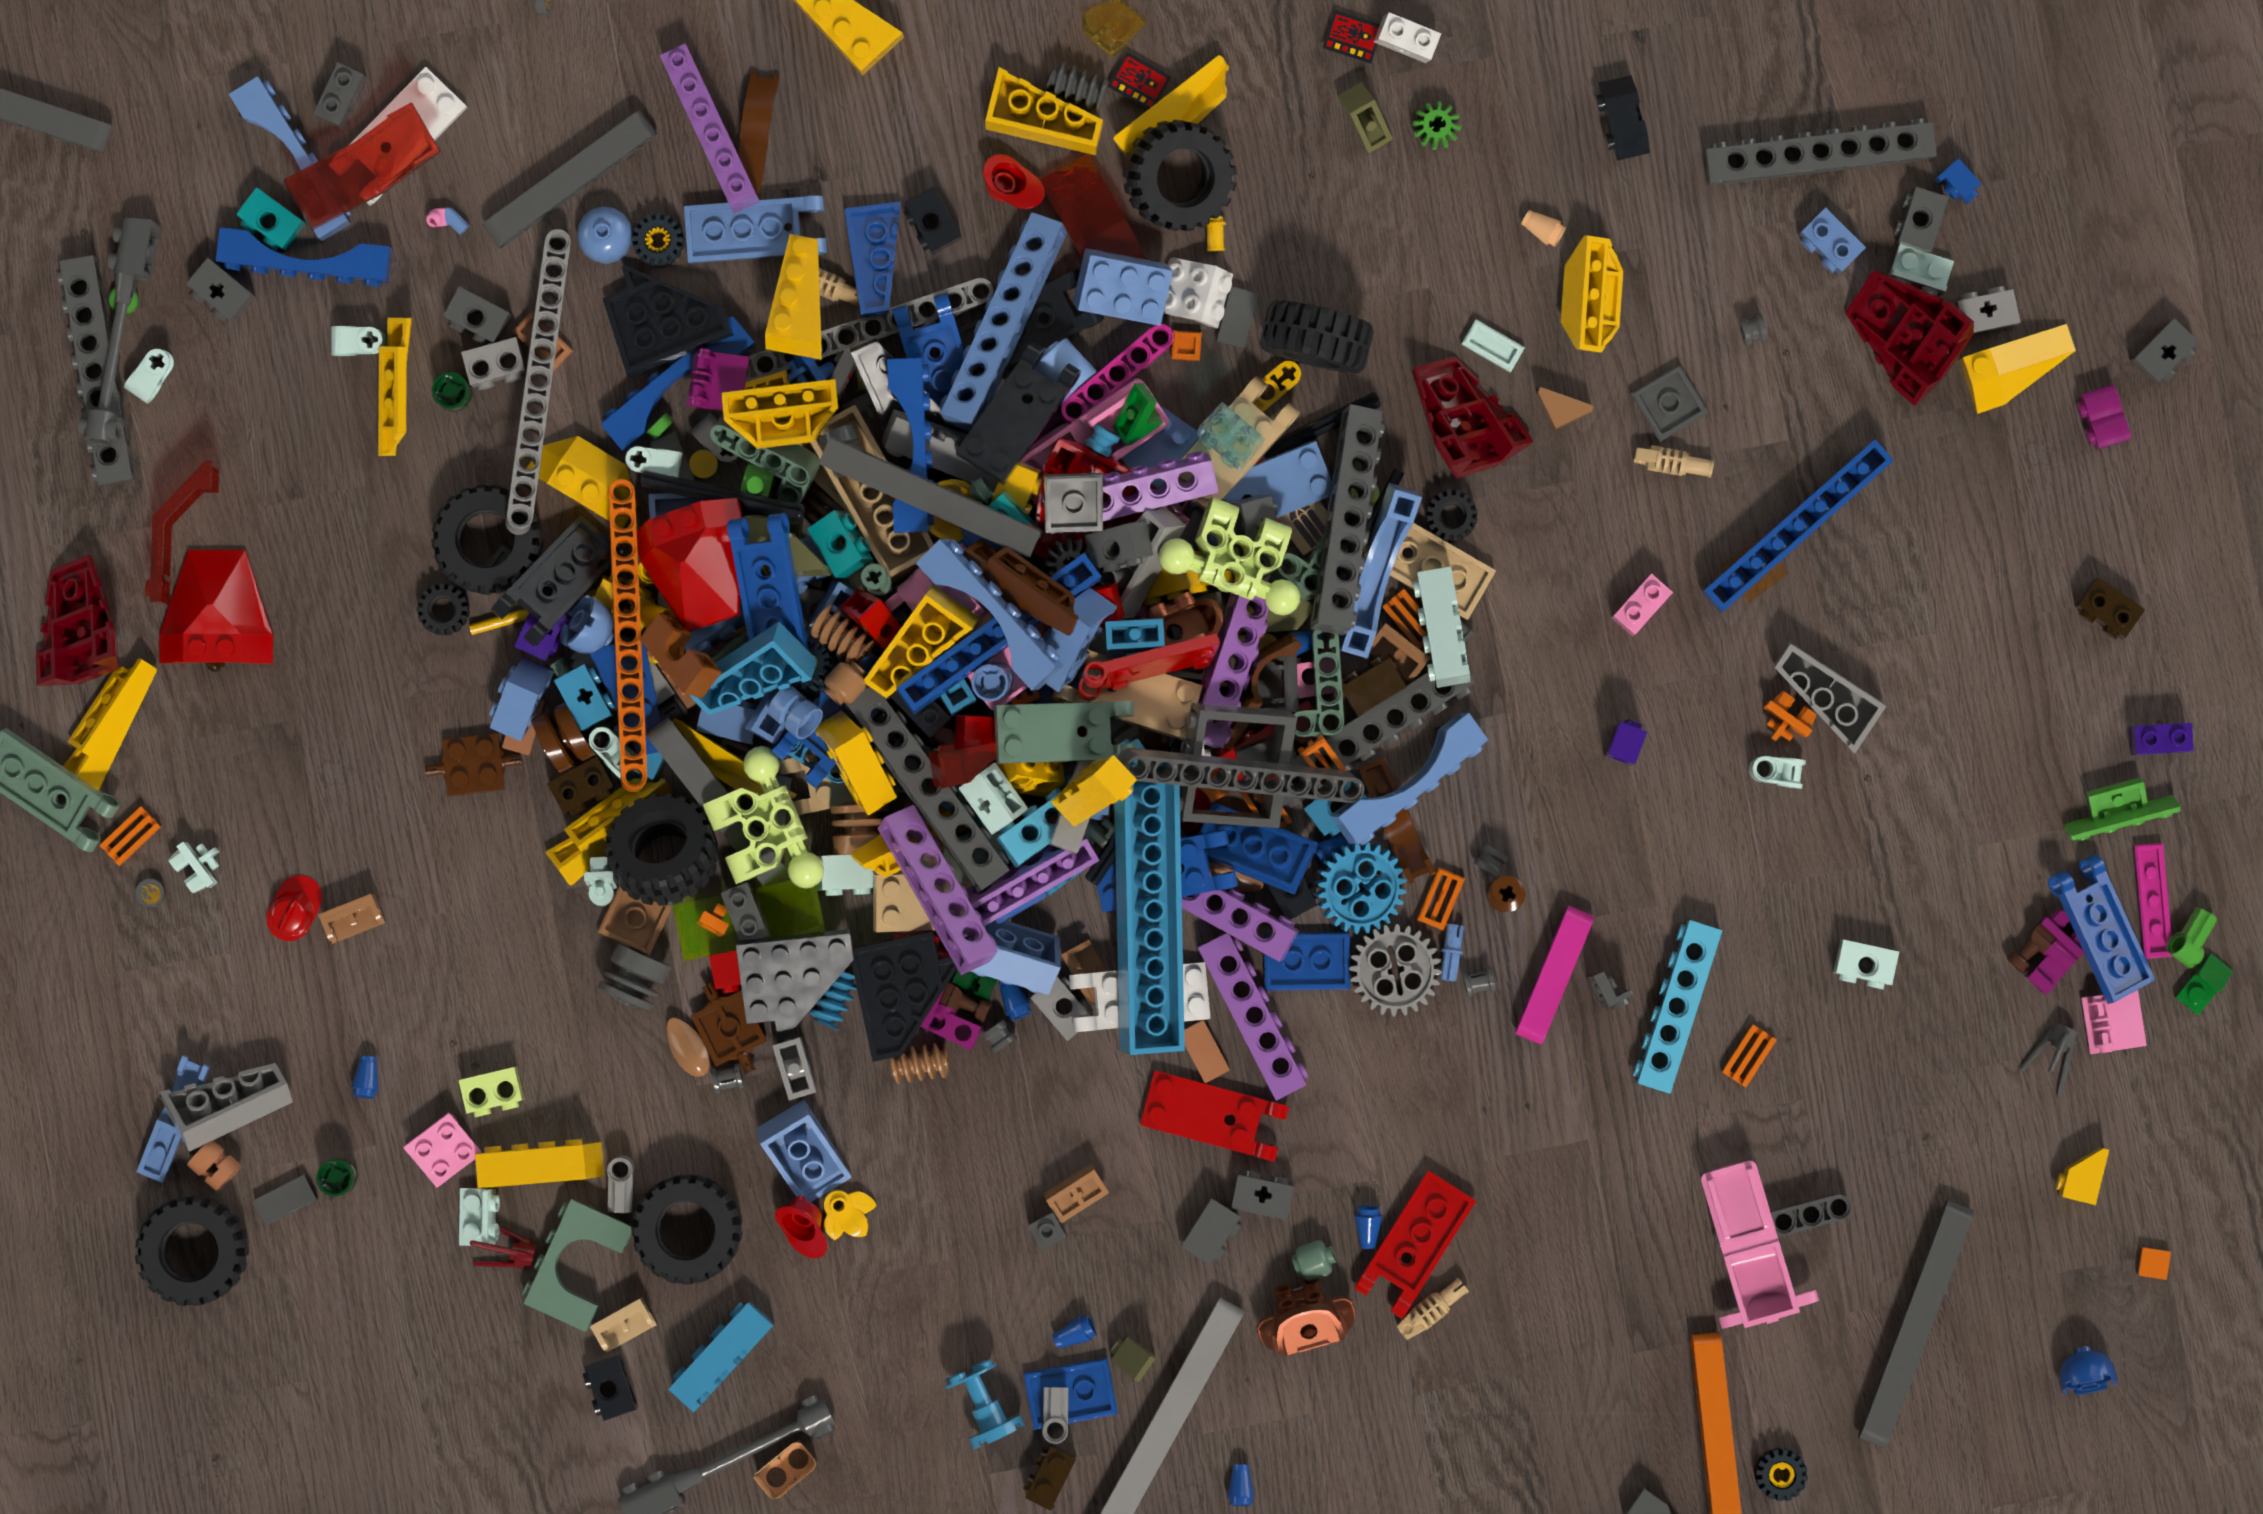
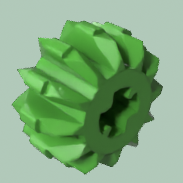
M1437 101L1436 110H1433L1430 103H1426L1425 109L1428 114L1418 110L1416 115L1422 120H1414L1412 124L1414 127L1422 128L1414 133L1415 138L1425 136L1421 142L1422 146H1426L1429 140L1433 141L1432 150L1437 149L1438 141L1441 142L1444 149L1448 148L1449 145L1446 137L1455 142L1457 136L1451 131L1461 130V125L1452 123L1459 119V114L1448 115L1452 110L1451 105H1448L1445 111H1442L1441 101ZM1435 119L1441 121L1440 125L1444 124V127H1441L1439 132H1434V127H1429V124H1433Z

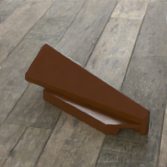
M980 539L964 550V557L969 562L971 560L974 561L982 569L983 573L981 575L988 583L991 581L1002 591L1001 597L1005 602L1012 603L1019 610L1067 636L1074 632L1078 615L1074 613L1075 598L1073 593L1007 546L996 552L983 539Z

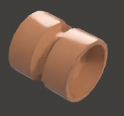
M215 1140L206 1143L187 1164L198 1176L204 1175V1182L215 1192L224 1187L242 1167L231 1155L225 1156L224 1148Z

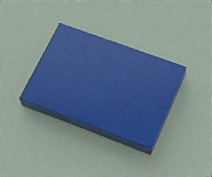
M1350 932L1298 933L1284 960L1281 962L1264 954L1265 991L1350 989ZM1264 934V938H1269L1272 934Z
M1108 1357L1023 1373L1034 1430L1043 1428L1044 1387H1069L1068 1423L1118 1414ZM1053 1422V1423L1049 1424L1048 1427L1058 1426V1425H1061V1424H1060V1423H1057V1422Z

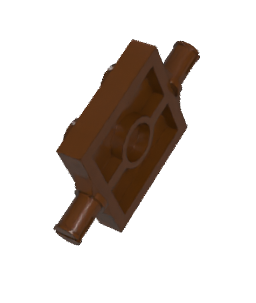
M499 733L442 740L443 757L441 764L425 765L426 777L443 775L446 781L448 797L505 791L504 774L506 767L522 766L523 762L520 760L522 755L520 753L504 756L501 750Z
M713 982L708 984V986L702 987L710 1003L703 1010L691 1015V1018L715 1066L729 1060L738 1059L744 1074L755 1070L756 1068L748 1054L755 1047L767 1042V1039L759 1023L746 1024L742 990L728 997H720L717 990H715Z

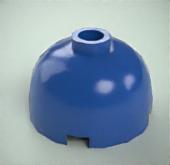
M2090 1346L2074 1349V1354L2068 1356L2063 1361L2059 1371L2061 1393L2064 1395H2068L2067 1389L2075 1390V1395H2083L2106 1390V1383L2111 1381L2113 1386L2118 1383L2117 1373L2110 1358L2100 1351H2091Z

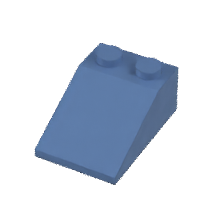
M804 1099L755 1129L760 1145L796 1197L803 1195L811 1203L852 1178L820 1122Z

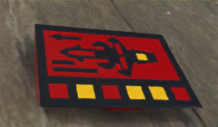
M1335 10L1323 48L1371 64L1378 45L1374 42L1380 24Z
M1127 52L1107 87L1149 110L1159 101L1171 76Z

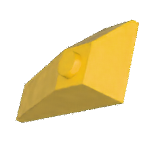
M2067 324L1961 358L1959 364L1976 413L1979 414L2005 405L2076 350Z

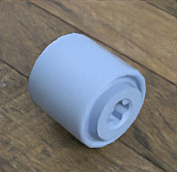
M1066 338L1060 342L1056 341L1045 350L1040 362L1033 369L1054 383L1057 382L1060 373L1068 363L1082 371L1078 381L1060 406L1097 373L1093 366Z

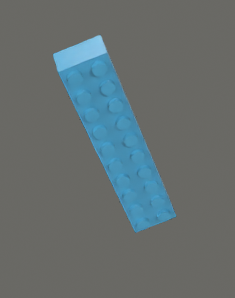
M1165 762L1158 765L1156 772L1163 770ZM1130 764L1129 770L1135 768L1137 764ZM1136 781L1131 786L1134 789L1133 792L1123 801L1118 800L1114 803L1120 1050L1129 1055L1185 1051L1179 785Z

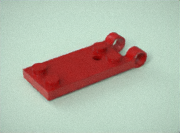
M1215 633L1101 663L1091 662L1084 669L1083 678L1080 680L1077 688L1078 695L1085 701H1093L1098 698L1103 689L1112 687V690H1119L1127 687L1130 682L1189 667H1194V669L1207 667L1213 661L1220 645L1218 635ZM1097 669L1102 674L1097 676L1087 675V671ZM1085 683L1091 688H1097V692L1094 694L1084 692L1082 684Z
M1155 1070L1140 1126L1275 1162L1279 1148L1254 1141L1260 1116L1264 1114L1286 1120L1290 1106ZM1229 1114L1233 1115L1236 1119L1235 1123L1231 1126L1227 1125L1224 1121L1225 1116Z
M1427 1170L1353 1289L1366 1296L1379 1275L1403 1289L1390 1309L1391 1313L1403 1319L1473 1208L1476 1200ZM1405 1252L1410 1253L1412 1256V1260L1408 1264L1401 1261V1256Z

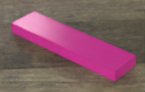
M2163 843L2133 845L2143 953L2146 959L2173 957L2166 949L2172 935Z

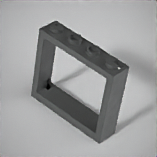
M1191 703L1189 718H1185L1187 733L1186 739H1183L1181 743V753L1202 755L1207 719L1275 724L1269 762L1290 765L1297 717L1288 710ZM1192 765L1184 769L1183 775L1191 771ZM1272 773L1266 776L1265 783L1269 782ZM1179 785L1180 819L1182 821L1279 828L1284 796L1263 794L1260 814L1193 809L1196 787Z

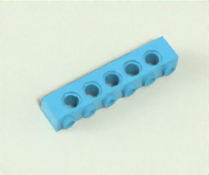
M1138 738L1132 742L1126 739L1120 743L1136 744V749H1145ZM1138 759L1132 761L1131 764H1138ZM1059 788L1045 797L1047 800L1046 804L1040 808L1035 804L1022 814L1025 819L1015 825L1012 821L999 830L1001 836L996 841L1015 868H1018L1050 845L1049 842L1056 824H1049L1045 820V812L1052 810L1059 815L1060 812L1051 803L1061 792ZM1024 827L1033 828L1036 832V839L1033 841L1025 840L1021 834Z
M1687 920L1686 925H1680L1676 940L1680 941L1677 952L1672 951L1667 966L1672 968L1669 979H1663L1659 990V995H1662L1663 998L1660 1007L1655 1005L1650 1022H1653L1654 1026L1651 1034L1646 1033L1641 1049L1646 1050L1643 1061L1637 1060L1633 1076L1637 1077L1636 1083L1671 1094L1723 930L1691 920ZM1692 943L1697 944L1701 949V954L1696 960H1691L1686 955V949ZM1684 970L1692 975V982L1687 987H1682L1677 981L1678 974ZM1676 997L1680 998L1684 1004V1008L1679 1014H1673L1669 1010V1002ZM1665 1025H1671L1675 1030V1036L1671 1041H1664L1660 1036V1030ZM1662 1052L1666 1056V1064L1664 1067L1657 1069L1652 1065L1651 1059L1655 1053Z

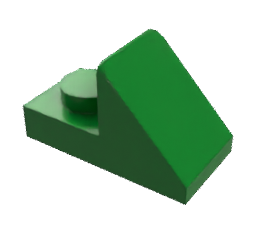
M1134 383L1112 426L1126 446L1134 444L1163 424L1162 419L1154 410L1157 401L1144 383Z
M2209 953L2174 998L2194 1014L2199 1015L2214 995L2223 990L2233 970Z

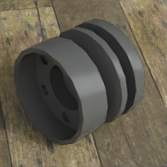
M617 943L610 960L619 966L620 970L619 972L605 970L604 975L615 981L613 985L600 981L598 988L606 992L610 998L629 1007L653 1011L655 1004L645 1000L644 997L646 994L655 998L659 997L660 994L649 986L651 982L665 984L672 967L633 948Z

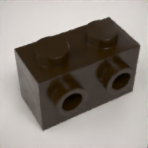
M2099 577L2093 579L2075 606L2080 610L2078 614L2080 617L2091 624L2096 621L2104 627L2102 631L2114 640L2118 637L2121 639L2126 638L2145 611L2140 605Z
M1379 654L1367 662L1369 666L1359 672L1356 668L1343 676L1345 681L1342 682V691L1358 716L1407 688L1408 682L1390 654L1385 657Z
M599 756L588 760L547 783L563 814L570 812L572 816L587 808L585 803L595 798L599 802L612 795L610 789L616 787Z
M1052 1444L1048 1450L1043 1448L1035 1463L1040 1466L1036 1475L1030 1474L1023 1487V1490L1027 1491L1025 1498L1051 1511L1076 1461V1456Z

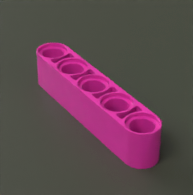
M1164 324L1153 326L1074 392L1062 404L1060 412L1062 420L1065 423L1071 424L1078 419L1070 418L1066 414V408L1069 405L1075 404L1079 406L1082 411L1081 415H1083L1138 376L1171 347L1174 338L1171 328ZM1156 332H1163L1167 335L1168 342L1164 345H1157L1154 343L1152 335ZM1135 350L1143 351L1146 355L1145 362L1135 363L1131 359V353ZM1113 368L1121 369L1125 374V378L1120 382L1113 381L1109 376L1110 370ZM1092 386H1097L1102 389L1103 397L1099 400H1093L1088 396L1087 390Z
M1569 905L1567 906L1524 1008L1515 1035L1542 1045L1595 916Z

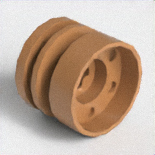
M855 801L831 807V814H844V820L831 821L832 826L844 828V834L832 836V855H851L853 851L879 836L878 826L883 819H878V813L891 812V805L886 804L870 815H867Z

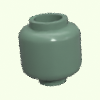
M1321 1240L1298 1246L1296 1254L1292 1255V1261L1298 1277L1303 1276L1307 1281L1328 1276L1332 1272V1263H1336L1333 1248L1331 1246L1326 1247Z

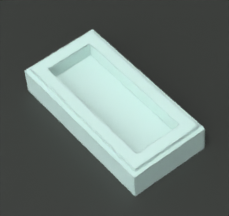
M1475 320L1461 344L1511 373L1525 347L1478 320Z

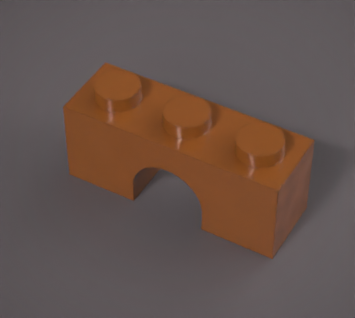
M658 613L639 640L647 648L645 650L646 653L661 665L660 670L676 683L675 688L679 693L686 697L691 695L703 698L722 671L708 654L688 649L684 654L685 645L692 635L682 627L677 618Z

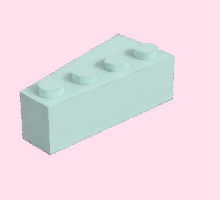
M1450 566L1417 572L1418 580L1413 581L1415 597L1422 598L1423 608L1418 609L1420 626L1426 625L1428 636H1423L1425 653H1431L1433 662L1432 664H1427L1430 681L1436 680L1437 688L1471 682L1470 671L1467 663L1452 568Z
M851 855L818 856L824 866V875L820 883L811 888L812 891L825 890V896L843 895L842 890L853 889V895L871 894L870 889L874 888V874H877L875 871L863 868L852 859ZM921 861L925 867L931 868L927 862Z

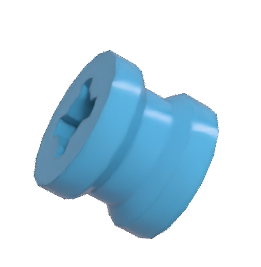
M1097 423L1093 428L1094 433L1092 437L1087 438L1085 444L1098 453L1109 457L1112 453V445L1118 443L1120 437Z

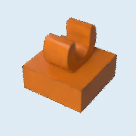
M717 903L711 913L701 912L695 923L721 937L729 924L722 921L727 908Z

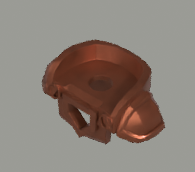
M1189 591L1174 598L1175 601L1165 605L1161 603L1148 609L1149 612L1145 613V617L1142 619H1163L1165 646L1215 633L1218 634L1223 624V613L1217 600H1194ZM1177 625L1181 628L1182 636L1179 640L1172 641L1166 636L1168 626Z
M1304 1279L1302 1281L1303 1288L1295 1291L1292 1290L1289 1284H1281L1274 1290L1278 1303L1276 1308L1277 1315L1273 1314L1260 1320L1256 1325L1258 1337L1269 1350L1280 1353L1283 1357L1291 1356L1298 1353V1351L1300 1353L1328 1345L1329 1343L1340 1342L1345 1339V1335L1352 1328L1356 1317V1309L1352 1299L1342 1296L1327 1300L1326 1294L1322 1295V1286L1319 1279L1312 1281Z

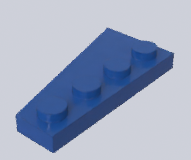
M900 201L844 208L861 318L889 314Z
M641 642L646 736L649 730L661 722L650 662L645 651L647 648ZM615 644L603 646L599 650L590 653L617 710ZM626 657L622 659L621 666L623 669L630 671L636 668L637 662L632 657ZM628 685L622 689V694L627 699H634L638 695V690L636 687ZM627 714L623 718L624 724L631 728L636 727L640 723L639 718L635 714ZM646 736V755L658 753V750ZM632 742L637 754L641 752L640 746Z

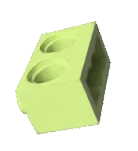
M517 1066L459 1080L466 1114L474 1112V1117L491 1114L490 1108L500 1105L502 1111L519 1107L518 1101L525 1100ZM504 1081L510 1082L514 1088L513 1094L509 1098L503 1097L499 1092V1086ZM475 1088L483 1089L486 1094V1099L482 1104L474 1103L471 1098L472 1091Z

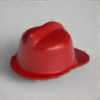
M993 155L987 159L983 166V176L987 193L991 198L1002 203L1008 202L1022 209L1034 208L1042 202L1044 187L1042 182L1033 173L1007 155Z
M298 875L292 876L282 883L268 908L266 916L267 926L275 937L284 941H296L307 933L322 903V892L317 882L310 877Z
M803 1195L797 1196L788 1206L778 1208L775 1212V1220L782 1228L793 1248L808 1258L817 1259L824 1256L827 1251V1241L820 1229L822 1213L819 1208L807 1201Z

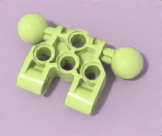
M1211 497L1195 538L1197 547L1203 557L1194 554L1191 544L1184 539H1169L1160 548L1159 561L1162 568L1169 573L1182 574L1190 570L1198 574V580L1215 586L1223 592H1230L1248 600H1252L1254 596L1264 599L1268 609L1277 615L1291 614L1300 604V592L1291 581L1280 579L1270 584L1261 580L1262 576L1275 571L1281 566L1292 533V528L1264 518L1253 542L1247 536H1237L1234 533L1239 507ZM1207 534H1212L1217 538L1218 544L1216 547L1211 546L1207 542ZM1234 544L1240 545L1243 548V557L1237 556L1234 553ZM1261 554L1266 555L1270 559V567H1265L1261 564ZM1225 571H1230L1234 574L1235 583H1229L1225 579Z
M754 747L744 757L743 767L750 779L760 782L764 794L761 795L750 789L740 788L703 804L713 831L740 821L743 824L744 835L750 840L748 848L725 857L736 884L777 868L784 854V849L788 848L792 858L788 866L789 878L793 884L800 888H812L819 884L823 878V863L818 856L807 852L803 840L808 839L796 808L786 785L780 787L777 781L776 774L779 771V758L771 752L769 747ZM743 794H749L753 798V806L749 810H744L739 805V799ZM781 809H786L791 815L789 824L785 826L779 824L776 818L777 813ZM755 820L761 821L765 828L764 833L760 837L754 836L750 830V826ZM765 847H771L775 851L776 857L772 863H766L762 859L761 853Z

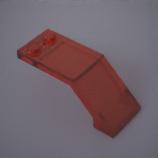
M411 102L388 114L383 122L354 143L285 178L284 184L310 229L313 231L387 192L438 155L440 149Z
M1089 154L1040 179L1047 198L1082 259L1085 248L1147 260L1125 216Z
M205 460L152 516L150 580L147 579L145 584L146 597H150V602L170 605L173 525L203 493H219L220 464L212 460Z

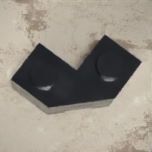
M1632 75L1598 83L1600 94L1595 95L1598 111H1604L1608 122L1609 133L1605 134L1608 151H1614L1617 161L1650 153L1645 120H1642L1639 108L1640 99Z

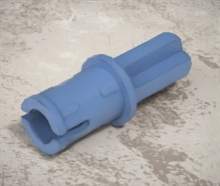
M1446 924L1444 949L1440 951L1443 952L1442 974H1440V978L1445 981H1456L1460 955H1463L1461 946L1465 926Z

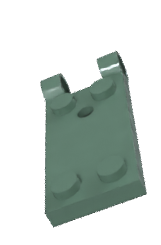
M1134 701L994 706L997 764L1096 761L1111 755L1118 758V755L1123 750L1136 748V744L1111 745L1110 717L1135 716ZM1082 726L1086 729L1087 734L1085 737L1078 736V727Z
M5 728L0 732V793L72 841L78 848L86 852H93L101 838L92 829L81 827V822L90 807L103 817L113 818L120 807V802L109 794L101 793L9 729ZM59 794H63L66 797L65 804L58 801Z

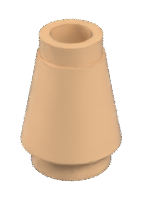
M1531 210L1527 212L1521 223L1546 246L1550 244L1555 247L1566 229L1565 226L1561 225V221Z

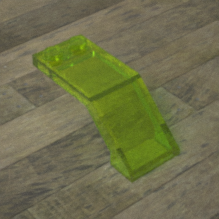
M791 880L753 889L770 930L771 936L769 937L825 932L816 886L807 889L800 888L793 884ZM721 895L672 905L684 961L736 950V941H739L728 911H726L722 921L729 924L721 937L695 923L701 912L711 913L715 904L719 903L725 906Z

